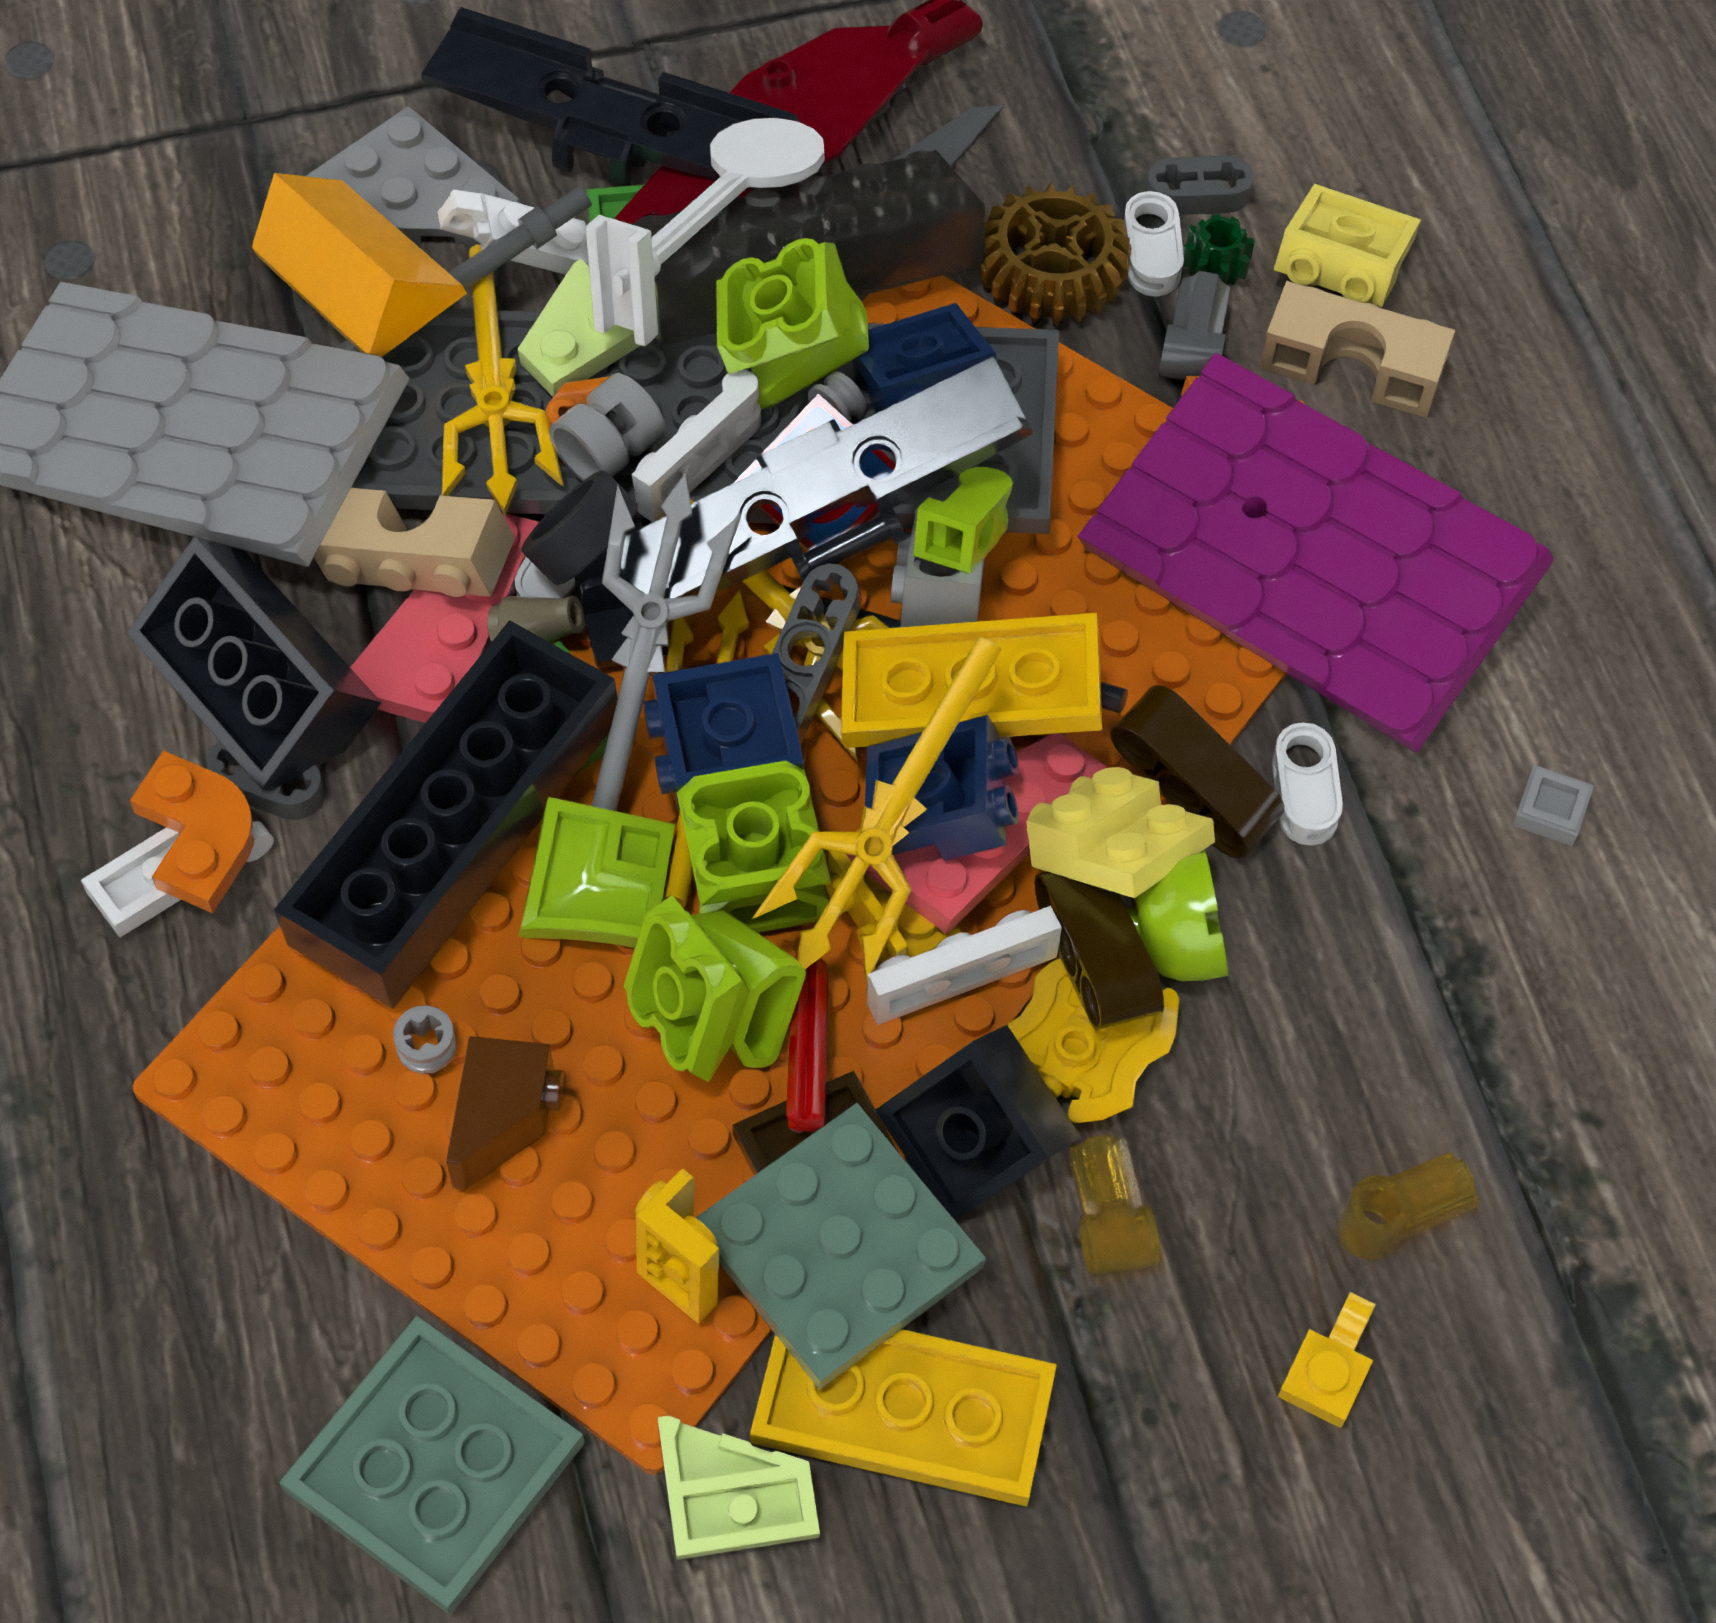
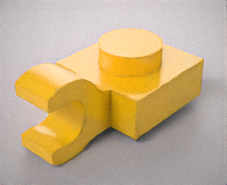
M1350 1292L1329 1338L1309 1329L1278 1397L1342 1428L1373 1362L1372 1359L1354 1350L1376 1304Z

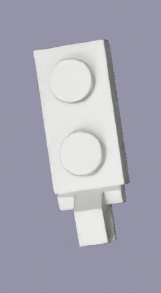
M453 189L448 199L438 210L440 229L474 238L475 241L480 243L481 250H483L519 226L518 219L534 209V207L483 193ZM575 218L571 219L556 229L557 236L538 249L532 245L511 259V261L565 275L573 263L579 259H582L589 266L585 221Z

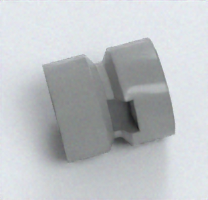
M616 373L612 374L588 394L586 399L587 405L582 403L574 405L551 424L549 434L551 442L564 464L575 476L584 481L590 475L600 470L608 472L614 478L627 466L629 462L628 456H640L664 435L666 429L662 414L651 396L630 377Z

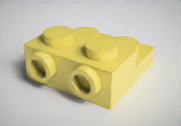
M1314 184L1285 229L1274 270L1287 274L1288 278L1296 284L1305 286L1319 285L1341 293L1344 298L1382 307L1396 283L1401 264L1415 240L1421 219Z
M1120 767L1102 769L1096 772L1093 778L1085 776L1077 778L1071 785L1067 795L1056 798L1051 805L1047 803L1037 804L1031 810L1026 821L1032 867L1132 898H1136L1166 877L1177 862L1192 853L1198 854L1215 842L1213 819L1186 812L1184 808L1178 805H1161L1159 781L1133 775L1129 770Z

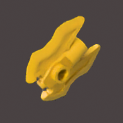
M1059 957L1048 963L1035 976L1031 1001L1018 1018L1006 1025L1009 1026L1054 1097L1057 1098L1061 1095L1068 1098L1072 1095L1079 1099L1071 1101L1067 1114L1069 1120L1074 1123L1099 1121L1133 1107L1136 1081L1148 1064L1169 1053L1176 1036L1179 997L1175 990L1167 988L1163 990V1013L1096 1030L1090 1023Z

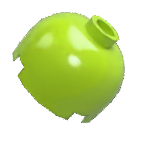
M1204 849L1198 854L1192 853L1177 862L1166 877L1134 898L1135 907L1127 909L1157 972L1178 981H1204L1229 976L1223 935L1220 931L1217 914V902L1208 858Z

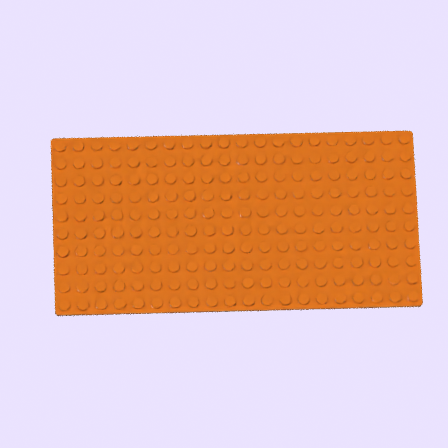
M910 257L900 260L862 301L866 309L868 323L888 324L957 303L975 327L1035 329L920 261ZM1059 342L1049 534L1005 532L1000 537V540L985 557L977 622L1097 613L1101 681L1127 689V701L1120 714L1102 708V730L1061 734L1107 766V768H1125L1131 774L1143 777L1116 750L1111 741L1110 732L1150 687L1160 685L1176 692L1232 746L1284 680L1287 673L1084 548L1077 536L1091 517L1097 514V509L1127 469L1130 470L1133 461L1160 425L1166 422V417L1173 408ZM748 522L749 528L759 535L772 534L779 529L776 523ZM903 528L904 532L912 533V529ZM892 538L837 564L850 570L856 578L862 596L861 609L901 620L902 604L891 603L894 567L897 565L899 543L895 545ZM801 547L803 553L807 552L803 547ZM791 558L766 569L781 585L798 589L803 584ZM742 581L716 592L710 609L683 617L693 634V642L684 646L682 670L717 663L723 629L718 624V616L739 589L748 620V629L738 634L733 661L766 655L764 653V645L780 633L778 630L769 628L766 623L773 610ZM835 584L830 592L820 590L818 593L820 596L832 600L844 601L846 598L840 584ZM672 620L669 621V640ZM585 624L581 633L571 634L552 642V644L560 641L573 656L615 678L618 697L625 667L614 665L599 668L596 666ZM794 645L790 654L791 660L798 665L804 666L808 650ZM663 655L665 673L668 655ZM836 665L822 697L841 718L843 671ZM650 674L644 701L654 700L652 675L655 674ZM788 693L794 717L799 711L800 701L798 697ZM642 705L617 812L675 824L674 840L680 810H677L674 793L661 795L655 757L666 755L662 737L656 739L649 738L644 707ZM815 713L800 747L819 832H856L861 828L865 806L867 747H857V762ZM1050 734L1014 736L1009 739L1012 741L1017 753ZM604 756L579 771L558 799L592 806ZM1160 794L1161 805H1168V804H1170V803ZM542 819L394 1009H391L289 947L279 925L136 1078L133 1083V1091L136 1098L641 1470L650 1475L663 1472L664 1463L658 1417L671 1416L680 1419L683 1424L698 1428L773 1331L720 1263L717 1306L700 1324L696 1323L637 1273L635 1209L642 1196L653 1184L659 1180L668 1183L681 1169L686 1170L694 1177L695 1218L754 1176L733 1136L732 1125L787 1100L789 1027L777 1060L767 1067H746L729 1048L709 1082L693 1075L689 1070H675L664 1056L661 1036L655 1027L646 1028L640 1026L630 1012L627 991L623 986L635 948L582 940L527 939L518 937ZM824 850L825 859L828 867V852L830 851ZM1029 853L957 926L962 933L974 935L995 927L1001 919L1016 911L1028 910L1031 913L1038 911L1034 880L1037 874L1047 871L1032 867ZM694 873L692 874L687 902L684 910L688 911L690 915L699 914L700 905ZM847 911L839 916L828 935L831 950L820 957L827 963L828 973L826 1083L854 1070L873 1107L877 1109L972 1041L1018 1018L1032 999L1035 976L1048 963L1057 958L877 1025L867 1005L863 949L857 936L858 926ZM817 922L759 932V934L797 959L801 931L814 928ZM879 962V963L876 964V966H875L873 972L876 970V968H877L880 964H882V962ZM428 1005L439 1008L450 1018L456 1037V1052L453 1060L445 1068L435 1073L420 1074L410 1071L401 1063L394 1044L393 1029L397 1020L405 1011L416 1006ZM430 1029L424 1037L416 1034L412 1035L416 1050H420L425 1043H431L435 1046L438 1044L435 1030ZM469 1036L550 1044L554 1070L564 1071V1087L560 1110H548L544 1135L468 1189L453 1188L446 1159ZM886 1128V1130H887V1132H888L890 1138L892 1139V1141H893V1143H894L896 1149L898 1150L899 1154L902 1156V1158H903L905 1161H907V1159H906V1157L904 1156L903 1152L901 1151V1149L899 1148V1146H898L897 1143L895 1142L894 1138L892 1137V1135L890 1134V1132H889L888 1129Z

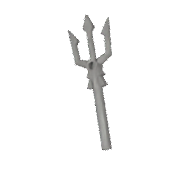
M686 473L661 505L667 519L648 594L619 577L626 532L634 529L635 525L617 484L602 584L633 612L634 616L621 633L627 639L612 658L613 662L625 667L592 801V806L617 811L650 674L665 673L662 647H669L667 624L671 620L710 609L742 514L737 516L706 543L712 551V555L698 595L664 599L682 521L693 515Z

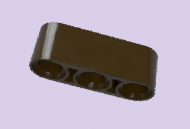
M1155 685L1150 687L1110 732L1111 741L1116 750L1144 778L1159 781L1160 794L1171 805H1178L1184 808L1186 812L1213 819L1215 842L1212 845L1229 857L1245 858L1285 811L1284 802L1274 787L1181 696L1165 686Z
M1051 872L1037 874L1034 885L1038 908L1041 910L1051 906L1062 927L1058 954L1093 1028L1101 1030L1163 1013L1164 996L1159 975L1120 894Z

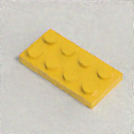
M1097 613L844 631L841 735L844 747H868L923 732L979 636L994 643L1002 650L959 722L988 715L1000 737L1102 730L1100 643Z
M901 1329L819 1390L775 1334L750 1431V1443L1027 1507L1057 1364Z

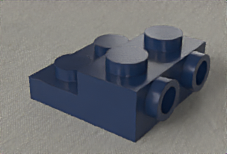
M953 303L869 329V350L851 362L866 382L870 404L878 413L994 356L997 361L996 352L957 303Z
M779 653L652 675L654 700L643 702L649 738L656 739L662 737L666 755L655 757L656 772L661 795L674 793L677 810H680L677 792L694 776L785 760L804 770V759Z
M988 715L958 723L915 796V799L927 810L904 827L909 834L892 846V855L935 845L946 861L1006 845V827L1015 825L1019 821L1017 802L1011 788L1007 785V778L1018 775L1019 764L1012 741L1008 737H1000ZM922 732L867 747L865 807L872 808L876 780L893 784Z

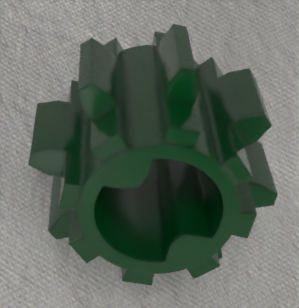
M1212 214L1207 221L1201 219L1197 226L1191 225L1189 227L1187 242L1183 248V266L1189 267L1190 276L1196 275L1198 271L1218 274L1224 284L1228 285L1230 283L1233 286L1239 278L1245 279L1247 277L1255 241L1253 238L1247 237L1246 228L1241 229V223L1237 218L1232 216L1229 219L1221 217V214Z

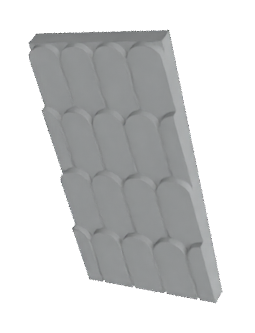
M60 282L48 301L50 303L49 306L44 307L21 344L23 348L17 351L0 378V485L308 567L410 379L403 369L397 364L385 362L380 356L312 344L307 337L216 321L209 314L146 303L135 295Z

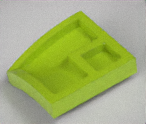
M548 797L544 807L518 937L527 939L582 940L635 948L645 914L663 900L675 824Z

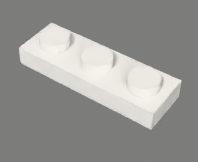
M1051 906L1033 913L1028 910H1021L1007 915L995 927L974 935L969 933L952 935L940 942L936 949L910 958L907 955H900L890 958L880 964L874 972L868 974L867 1005L876 1024L879 1025L1057 958L1062 927Z

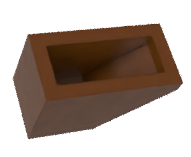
M469 1036L446 1159L453 1188L468 1189L544 1135L548 1110H560L564 1087V1071L554 1070L550 1044Z

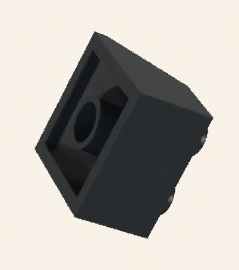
M1008 1025L972 1041L875 1109L917 1176L954 1220L968 1213L1081 1139L1079 1133Z

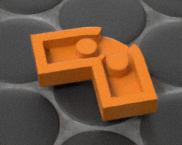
M163 750L130 799L135 814L180 833L152 875V879L156 889L210 913H214L251 854L254 837L252 834L253 823L250 807L242 791L226 777Z

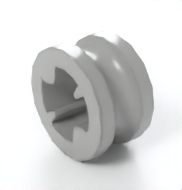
M831 372L826 376L824 385L817 384L808 392L809 403L819 394L850 423L851 419L854 421L860 420L867 413V403L862 392L849 377L841 372Z
M428 1005L416 1006L405 1011L397 1020L393 1029L396 1052L401 1063L410 1071L420 1074L435 1073L445 1068L453 1060L456 1052V1037L450 1018L442 1010ZM430 1029L435 1030L438 1044L435 1046L431 1043H425L420 1050H416L412 1035L416 1034L424 1037Z

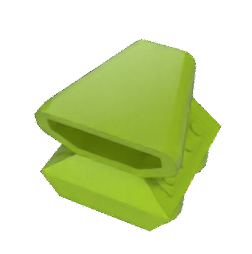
M798 239L781 250L775 260L763 263L760 259L752 257L742 259L734 263L726 271L722 279L716 280L717 348L728 374L751 368L752 373L758 380L759 398L757 403L760 405L761 411L774 407L869 350L866 309L846 281L834 243L823 242L818 244L813 239Z
M785 760L694 776L677 792L700 901L699 914L724 910L757 933L814 923L819 920L829 903L824 884L831 883L823 849L819 851L795 885L796 900L752 919L813 832H819L810 795V785L807 781L805 770Z
M671 895L645 914L623 987L627 991L628 1005L635 1021L642 1027H655L660 1033L661 1046L668 1063L675 1070H689L693 1075L709 1082L729 1048L746 1067H767L777 1060L806 977V971L796 958L728 912L717 910L690 915Z

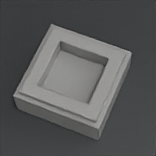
M1533 765L1512 826L1573 847L1594 785Z

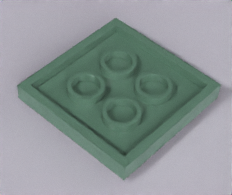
M858 1103L696 1217L715 1236L718 1243L717 1247L719 1248L720 1265L819 1390L984 1268L986 1260L985 1256Z
M416 1316L279 1483L286 1494L451 1616L585 1442L581 1432Z

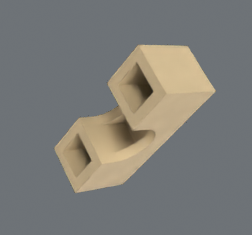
M1286 281L1266 334L1259 369L1315 385L1321 368L1327 362L1341 357L1354 358L1368 365L1376 377L1371 402L1427 418L1445 367L1455 330L1437 325L1428 320L1416 319L1385 310L1370 303H1361L1327 293L1315 287H1307Z
M351 488L315 553L314 559L328 581L342 586L362 584L383 586L402 592L415 589L442 592L454 597H460L465 594L491 597L515 537L495 500L440 495L430 517L420 526L406 531L407 528L386 491Z

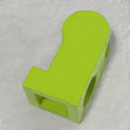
M969 468L961 472L958 479V488L945 502L928 497L918 507L913 556L971 574L997 544L1008 527L1009 519L1006 503L1013 487L1011 477L1005 472L994 468Z

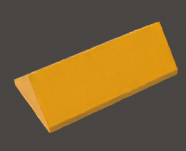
M274 173L253 240L252 249L256 256L361 353L383 357L467 294L460 282L343 180Z

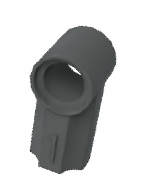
M1198 271L1192 277L1182 278L1174 310L1173 325L1168 324L1158 376L1185 381L1186 376H1200V372L1215 352L1222 355L1226 334H1222L1231 287L1224 284L1218 274Z

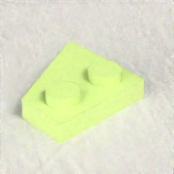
M579 259L573 263L518 347L520 364L554 397L566 382L586 380L641 345L635 343L633 330L614 325L606 333L595 331L589 266L582 259Z
M671 1416L658 1417L677 1560L819 1538L820 1530L809 1461L779 1451L769 1452L752 1446L748 1441L723 1433L720 1436L683 1424L680 1419Z

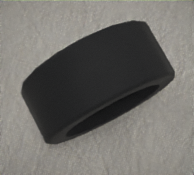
M600 470L590 475L572 489L544 516L523 543L521 552L556 586L574 578L608 548L618 483L606 471ZM618 484L631 518H633L636 514L638 503Z

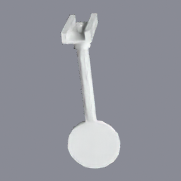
M780 118L751 119L733 124L719 132L710 144L711 166L721 177L653 237H651V230L598 215L586 226L595 331L606 333L612 326L617 325L633 330L636 344L642 346L649 344L658 335L654 277L660 272L661 264L746 188L782 187L801 182L818 172L825 161L823 138L809 126L797 121Z

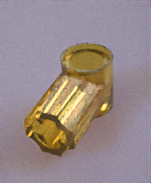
M1111 1134L1087 1138L1083 1143L1070 1147L1068 1159L1082 1213L1079 1219L1081 1247L1089 1275L1097 1277L1159 1266L1161 1249L1156 1221L1151 1207L1142 1204L1126 1138H1116Z
M1450 1152L1393 1176H1367L1356 1184L1338 1221V1235L1341 1243L1350 1253L1359 1258L1369 1260L1383 1258L1392 1252L1397 1242L1473 1211L1479 1203L1474 1185L1475 1178L1463 1158L1458 1159ZM1362 1211L1376 1212L1385 1219L1387 1224L1372 1222L1367 1219Z

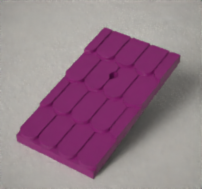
M1215 352L1200 372L1199 378L1196 377L1166 417V422L1160 425L1133 461L1130 470L1127 469L1097 509V514L1091 517L1077 537L1088 551L1417 754L1554 562L1549 548L1536 542L1531 534L1464 499L1459 491L1366 442L1361 434L1296 400L1294 394Z

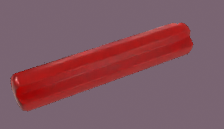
M819 958L805 969L806 977L789 1025L786 1116L789 1128L797 1133L804 1131L815 1133L825 1123L828 973L827 963L822 958Z

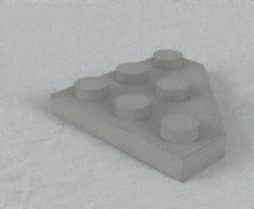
M409 106L306 175L308 177L343 180L414 243H421L422 236H451L455 238V244H480L474 238L440 229L438 210L443 206L453 189L483 193L520 203L519 198Z

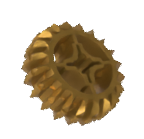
M1050 181L1044 192H1037L1030 185H1027L1022 198L1008 193L1003 206H992L988 220L983 222L982 228L979 231L976 263L978 264V270L981 271L980 278L983 281V288L992 289L991 294L994 297L995 304L1009 302L1008 307L1010 308L1011 315L1014 316L1022 311L1029 312L1033 325L1041 316L1051 317L1057 327L1063 316H1070L1080 324L1086 314V310L1100 315L1106 302H1115L1116 296L1120 293L1121 286H1124V281L1128 278L1129 259L1132 248L1131 244H1129L1130 238L1126 236L1125 220L1115 218L1113 204L1098 206L1095 192L1084 197L1077 195L1074 184L1067 192L1056 191ZM1020 244L1024 248V252L1016 256L1012 249ZM1089 252L1095 257V260L1090 264L1083 259V256Z

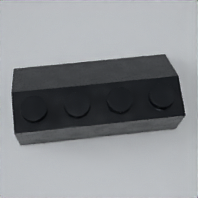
M194 536L126 632L262 790L270 791L303 774L314 765L318 766L345 752L382 703L244 550Z

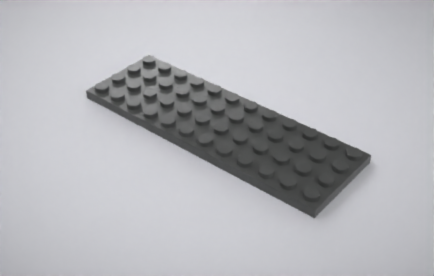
M469 309L444 310L382 357L387 363L399 365L410 379L351 488L386 491L396 509L434 510L439 496L442 495L444 424L477 405V402L471 395L469 384H472V382L467 377L465 369L466 364L478 361L474 310ZM497 310L502 358L515 359L517 367L513 377L516 391L512 401L546 411L553 397L520 364L518 347L541 312ZM657 316L658 335L649 344L639 346L588 378L607 377L616 373L630 377L651 396L664 419L666 429L664 435L640 456H628L629 462L627 466L613 478L635 501L632 473L635 472L640 461L649 453L657 452L677 434L680 426L688 417L698 415L722 393V380L728 372L717 348V318ZM868 323V330L885 324ZM976 327L996 352L997 363L1030 424L1033 434L971 468H994L1005 472L1011 477L1013 487L1006 503L1009 521L1005 532L1049 534L1059 330ZM850 361L836 369L835 371L845 374L858 386L867 403V413L860 420L854 421L851 419V423L854 425L876 414V411L870 404L867 384ZM751 368L743 369L752 372ZM826 376L774 407L762 410V423L758 431L689 493L690 498L696 502L733 484L756 460V456L762 454L809 404V390L817 384L824 385ZM511 420L504 426L508 472L517 479L518 486L507 513L547 514L582 480L575 476L557 454L564 486L557 483L535 464L534 457L541 452L535 424ZM481 424L458 434V463L465 466L466 474L449 496L494 500L486 485V482L493 476L489 427ZM882 450L896 463V458L892 453ZM960 474L893 507L902 528L913 529L915 511L928 497L945 502L958 488ZM758 507L749 516V522L775 523ZM636 511V514H635V516H634L633 518H646V517H644L643 515H641L640 513H638V511ZM879 512L871 520L879 517Z

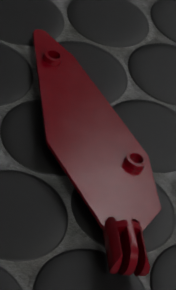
M928 0L901 14L888 26L834 28L746 74L729 93L796 114L800 123L813 128L823 138L825 161L822 165L839 157L920 65H926L973 40L981 33L983 21L980 15L962 0ZM662 165L614 219L651 230V237H653L716 180ZM746 188L698 232L765 197L769 193Z

